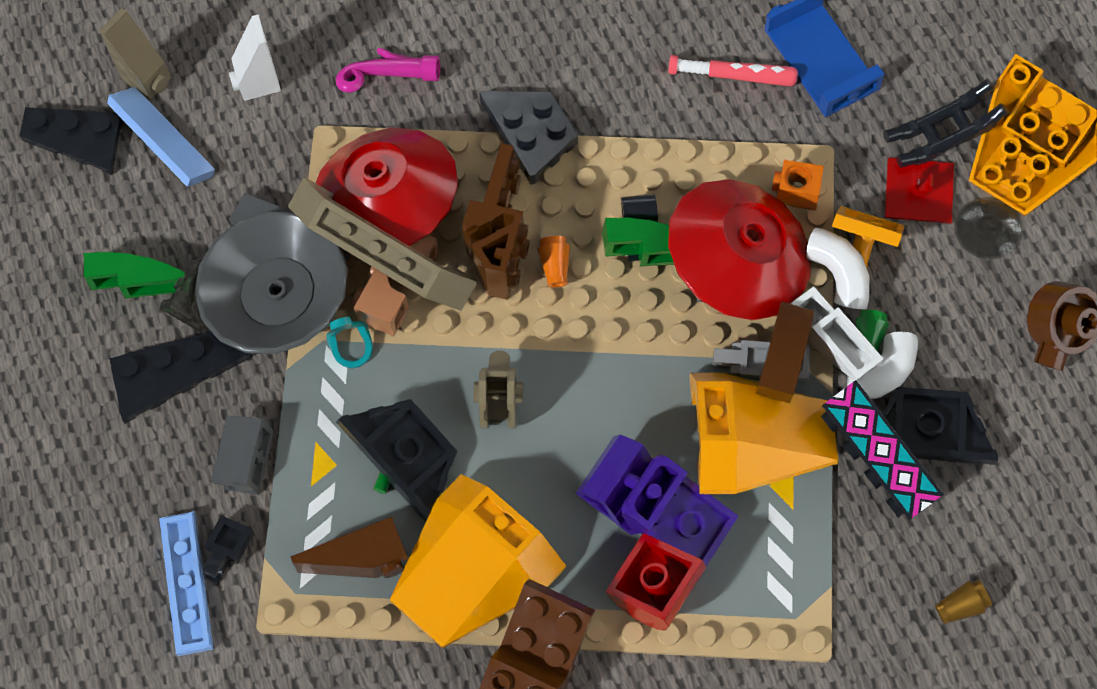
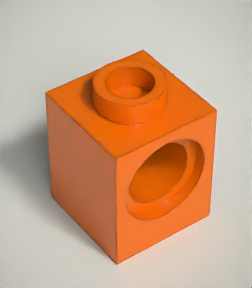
M784 160L782 172L775 171L772 191L778 192L777 199L781 200L786 206L816 210L824 166ZM799 182L803 184V187H793L790 183Z

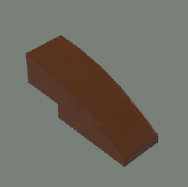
M781 301L756 394L790 404L800 373L814 310Z

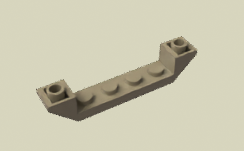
M306 177L302 179L288 207L309 229L420 296L460 311L463 309L478 283L476 279L451 264L445 267L441 266L333 201V193Z

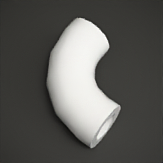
M815 228L808 241L807 259L825 265L832 272L836 281L834 303L854 309H867L870 276L862 255L847 239L825 229Z
M892 332L885 335L881 355L884 360L857 381L870 399L881 398L894 391L914 369L918 337L909 332ZM847 375L848 386L855 380H853L851 377Z

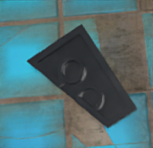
M25 107L19 136L26 143L55 154L60 153L75 159L76 162L84 165L89 164L101 169L102 172L112 175L122 119L116 112Z

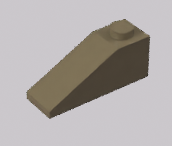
M121 8L99 31L121 79L131 87H136L146 98L151 100L156 93H161L165 90L171 76L164 60L128 12Z

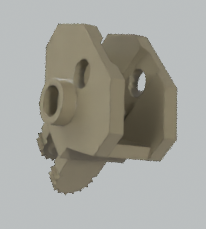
M504 350L495 351L490 354L488 368H481V371H479V382H474L473 398L474 403H479L480 427L482 429H489V420H508L509 429H516L517 403H523V382H517L516 368H510V357Z

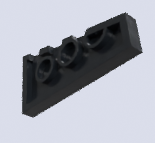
M212 332L109 358L122 421L126 424L135 419V416L148 409H155L164 404L163 401L181 392L183 394L195 388L194 385L209 377L214 378L251 358L250 353H244L222 343Z

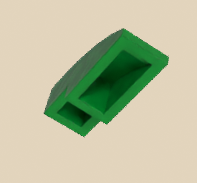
M605 218L602 230L605 257L638 255L640 267L674 265L668 248V224L635 218Z
M83 253L84 278L91 290L119 287L125 299L192 291L191 283L186 273L169 264L128 253Z

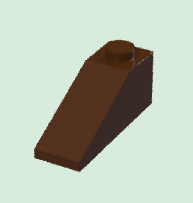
M392 517L290 556L298 573L366 578L394 577L403 572L408 561Z

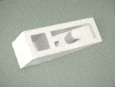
M259 15L252 16L231 58L234 71L229 72L233 90H240L244 101L281 91Z

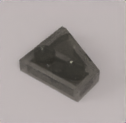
M198 258L193 259L188 265L185 275L179 278L173 286L176 290L170 299L163 300L160 309L201 333H208L211 331L201 320L194 294L198 267L203 259Z

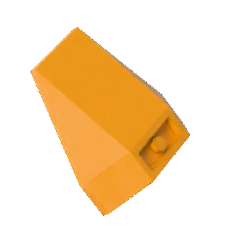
M1015 54L996 82L988 110L989 113L1002 103L1008 109L1009 114L997 122V125L990 131L981 135L969 182L1026 216L1097 163V110L1043 78L1044 70Z
M690 372L692 405H696L700 445L697 460L699 494H737L838 464L835 432L831 431L820 416L825 412L822 405L828 400L794 392L789 404L756 394L759 382L728 373Z
M460 474L437 498L390 597V602L440 647L445 648L514 610L523 585L528 579L549 587L565 570L566 564L542 533L488 486Z

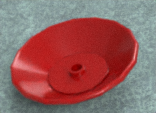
M387 128L363 134L341 147L323 166L316 180V184L334 194L332 197L333 201L408 246L431 234L451 210L459 186L456 162L443 143L420 130Z
M732 179L702 183L681 197L669 219L668 248L677 274L699 300L723 315L751 321L775 317L778 314L781 301L791 304L799 298L811 278V261L807 259L808 241L801 223L781 200L757 185Z

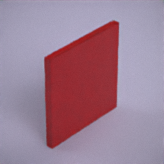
M888 158L885 218L952 224L954 163L929 161L920 165L914 164L900 168L897 158Z

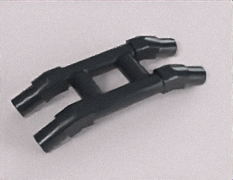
M986 78L975 88L972 87L965 94L959 96L958 99L917 120L913 119L908 123L900 124L899 127L884 130L883 136L887 143L900 139L902 141L921 134V132H923L929 145L913 149L912 152L897 155L898 166L903 168L914 164L927 163L935 159V156L977 135H982L995 127L997 122L1009 114L1004 104L1000 103L989 113L986 112L980 118L974 120L973 123H971L964 111L976 106L983 100V97L994 90L993 83ZM952 116L960 130L941 139L934 125Z

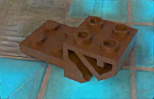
M501 143L484 201H469L462 229L466 253L469 257L474 258L476 275L489 296L509 300L511 289L518 288L521 277V270L518 269L520 258L526 259L530 240L527 239L529 226L524 224L523 211L512 209V204H509L511 195H517L520 186L521 175H517L519 160L515 159L514 146Z
M528 579L523 585L502 644L492 655L479 689H566L595 609Z

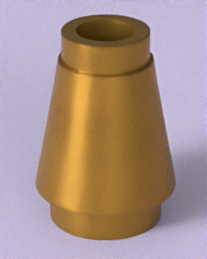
M979 579L972 583L968 580L942 599L941 602L935 604V608L944 624L986 613L985 609L992 606L990 597Z

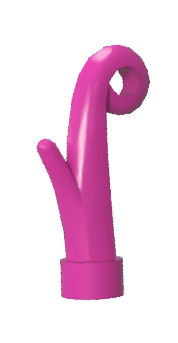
M378 48L377 53L385 59H372L351 63L343 67L336 77L338 89L347 93L355 92L361 88L364 83V75L422 78L423 81H439L440 57L434 55H423L422 58L410 57ZM352 76L355 77V80L351 82L347 81V79L351 78Z

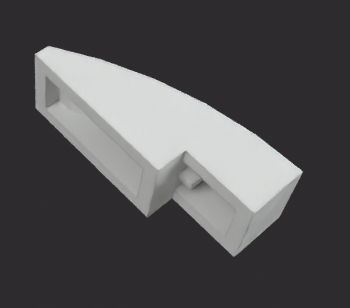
M814 286L791 303L815 311L808 341L831 363L853 380L858 381L884 360L840 308L837 307L834 310Z

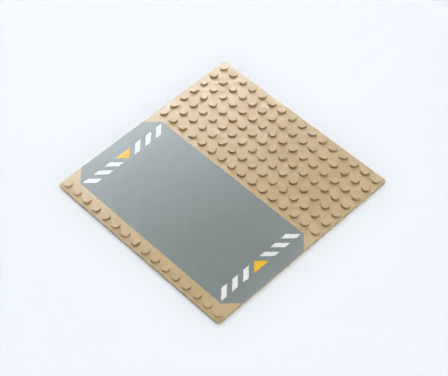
M317 126L313 134L308 179L316 183L320 170L341 147L363 134L387 128ZM413 129L420 130L441 141L456 162L459 186L451 210L435 230L429 234L437 238L439 255L435 262L443 267L451 264L476 279L478 283L465 306L460 311L428 300L395 281L392 288L406 294L409 310L395 336L368 326L373 344V352L369 361L361 367H343L335 360L326 337L327 333L331 331L329 325L306 344L288 350L256 624L257 630L261 634L436 643L390 602V597L402 573L390 578H384V576L366 578L298 573L290 557L392 517L409 559L426 522L391 483L386 494L378 493L373 489L380 471L340 428L336 421L344 415L349 414L350 416L372 408L385 407L396 402L412 399L457 450L453 465L447 474L448 479L443 492L460 474L488 486L539 530L566 564L565 570L548 588L595 609L580 650L828 662L832 657L833 465L737 494H710L739 517L666 631L657 630L636 620L619 608L605 593L642 534L630 535L575 493L612 438L619 434L643 444L652 459L659 454L667 456L687 471L686 477L699 486L697 460L700 445L696 405H692L690 372L730 374V368L713 366L714 349H732V343H740L741 340L770 342L777 318L775 316L751 321L723 315L703 301H697V297L677 274L675 265L640 267L639 261H629L628 255L605 257L602 237L605 218H622L621 197L654 193L657 203L658 222L669 225V219L681 197L702 183L725 179L757 185L777 198L778 192L772 191L775 171L782 172L783 161L790 160L824 166L816 210L786 206L801 223L806 239L809 241L810 235L815 228L825 229L834 233V227H832L834 221V149L829 145L578 136V144L570 152L563 154L555 166L552 168L547 166L539 174V180L535 184L530 185L521 168L519 167L517 175H521L517 195H511L509 204H512V209L523 211L524 224L529 226L527 239L530 240L526 259L520 258L518 269L521 270V277L518 288L511 289L509 300L489 296L476 275L474 258L469 257L466 253L462 229L469 201H484L501 143L505 144L499 132ZM799 182L790 183L793 187H803V184ZM564 236L566 237L567 244L570 245L567 274L568 285L551 288L547 285V278L537 248L540 247L539 240L544 237ZM352 254L346 263L348 275L345 298L332 321L343 317H350L352 322L358 321L353 307V300L357 291L360 288L364 289L369 281L368 275L371 265ZM811 261V278L803 294L814 286L833 308V274L825 265ZM357 328L343 329L336 335L338 350L343 359L357 361L364 355L366 349L365 342ZM807 341V345H810L809 380L797 381L794 392L830 400L833 397V363ZM499 350H504V352L509 354L510 368H516L517 382H523V403H517L516 429L508 428V420H489V429H482L480 427L479 403H474V382H479V371H481V368H488L490 354ZM743 377L757 382L760 380V378ZM514 610L452 644L501 646Z

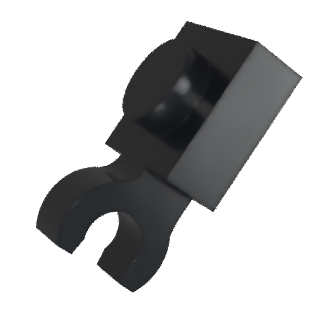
M222 515L220 516L204 545L206 550L212 553L202 570V573L206 574L205 579L218 584L226 570L228 560L239 563L254 535L252 528Z

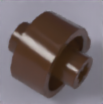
M1061 281L1045 284L1035 293L1027 313L1028 331L1032 339L1039 344L1033 362L1063 371L1069 354H1078L1086 351L1097 340V293L1089 287Z

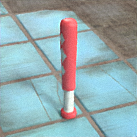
M670 55L668 71L672 75L677 74L679 71L709 75L708 77L789 87L794 86L798 78V71L795 67L710 60V62L678 59L677 55Z

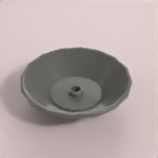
M264 212L236 222L213 241L199 264L194 294L201 320L220 342L244 353L278 354L306 344L330 324L345 298L348 268L341 247L309 229L293 212ZM275 289H282L279 294L272 295Z

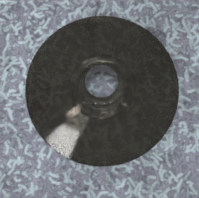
M980 198L973 200L961 208L955 219L954 230L958 242L967 252L979 258H1002L1011 253L1021 239L1022 226L1018 215L1010 206L996 199ZM984 221H993L996 224V226L989 227L985 224Z

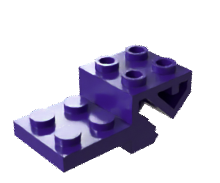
M621 434L612 438L575 493L630 535L645 533L702 559L706 567L739 517L712 495L699 494V486L686 477L688 472L670 458L659 454L652 459L643 444Z

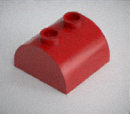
M643 533L605 593L619 608L636 620L657 630L666 631L705 571L706 566L702 559Z

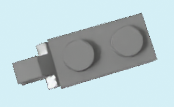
M741 340L740 343H732V349L715 348L713 352V366L730 368V374L739 375V377L760 378L770 342ZM806 345L797 381L809 380L810 345Z

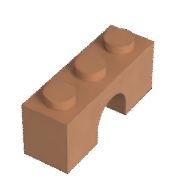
M430 235L410 246L433 261L439 255L437 238ZM371 266L368 275L369 281L364 289L360 288L357 291L353 300L357 320L363 321L368 326L391 336H395L409 310L406 294L393 289L392 285L395 280Z

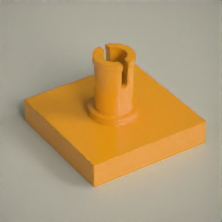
M840 206L832 227L855 234L852 246L858 252H861L867 268L875 240L898 247L905 225Z

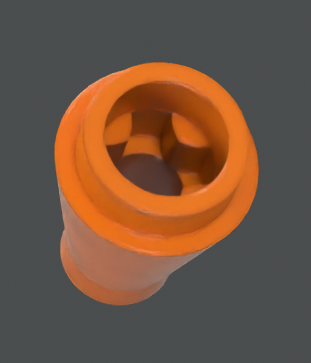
M549 236L540 239V247L537 248L547 278L548 287L558 288L568 285L567 274L570 245L567 244L566 237Z

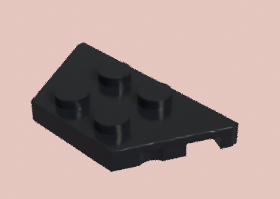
M479 92L480 102L505 144L514 146L515 159L519 160V167L530 185L535 184L539 180V174L547 166L551 168L555 166L563 154L570 152L578 144L577 132L551 92Z
M897 387L890 397L887 406L881 412L917 459L997 465L998 454L996 450H993L985 434L986 429L974 411L975 406L968 392Z
M412 399L340 417L336 421L340 428L426 522L437 498L444 490L448 479L447 474L457 454L456 448Z

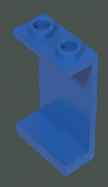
M794 0L786 5L780 4L775 6L767 14L765 23L766 33L788 65L797 69L798 79L825 118L881 89L884 77L883 71L878 64L869 69L866 67L824 8L823 0Z

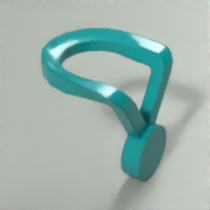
M343 317L330 322L331 331L327 333L326 337L335 360L347 368H358L366 364L373 352L368 325L363 321L352 322L350 317ZM357 328L365 342V353L357 361H347L339 353L336 335L343 329Z

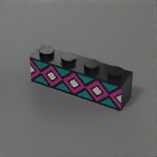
M857 380L822 405L825 412L820 415L832 432L839 429L847 440L842 445L854 461L861 457L869 468L863 473L876 489L883 486L890 498L886 500V503L898 518L904 514L910 520L944 495Z

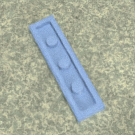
M136 87L109 95L107 104L187 187L213 177L215 169Z
M193 511L159 518L177 656L213 650L196 514Z

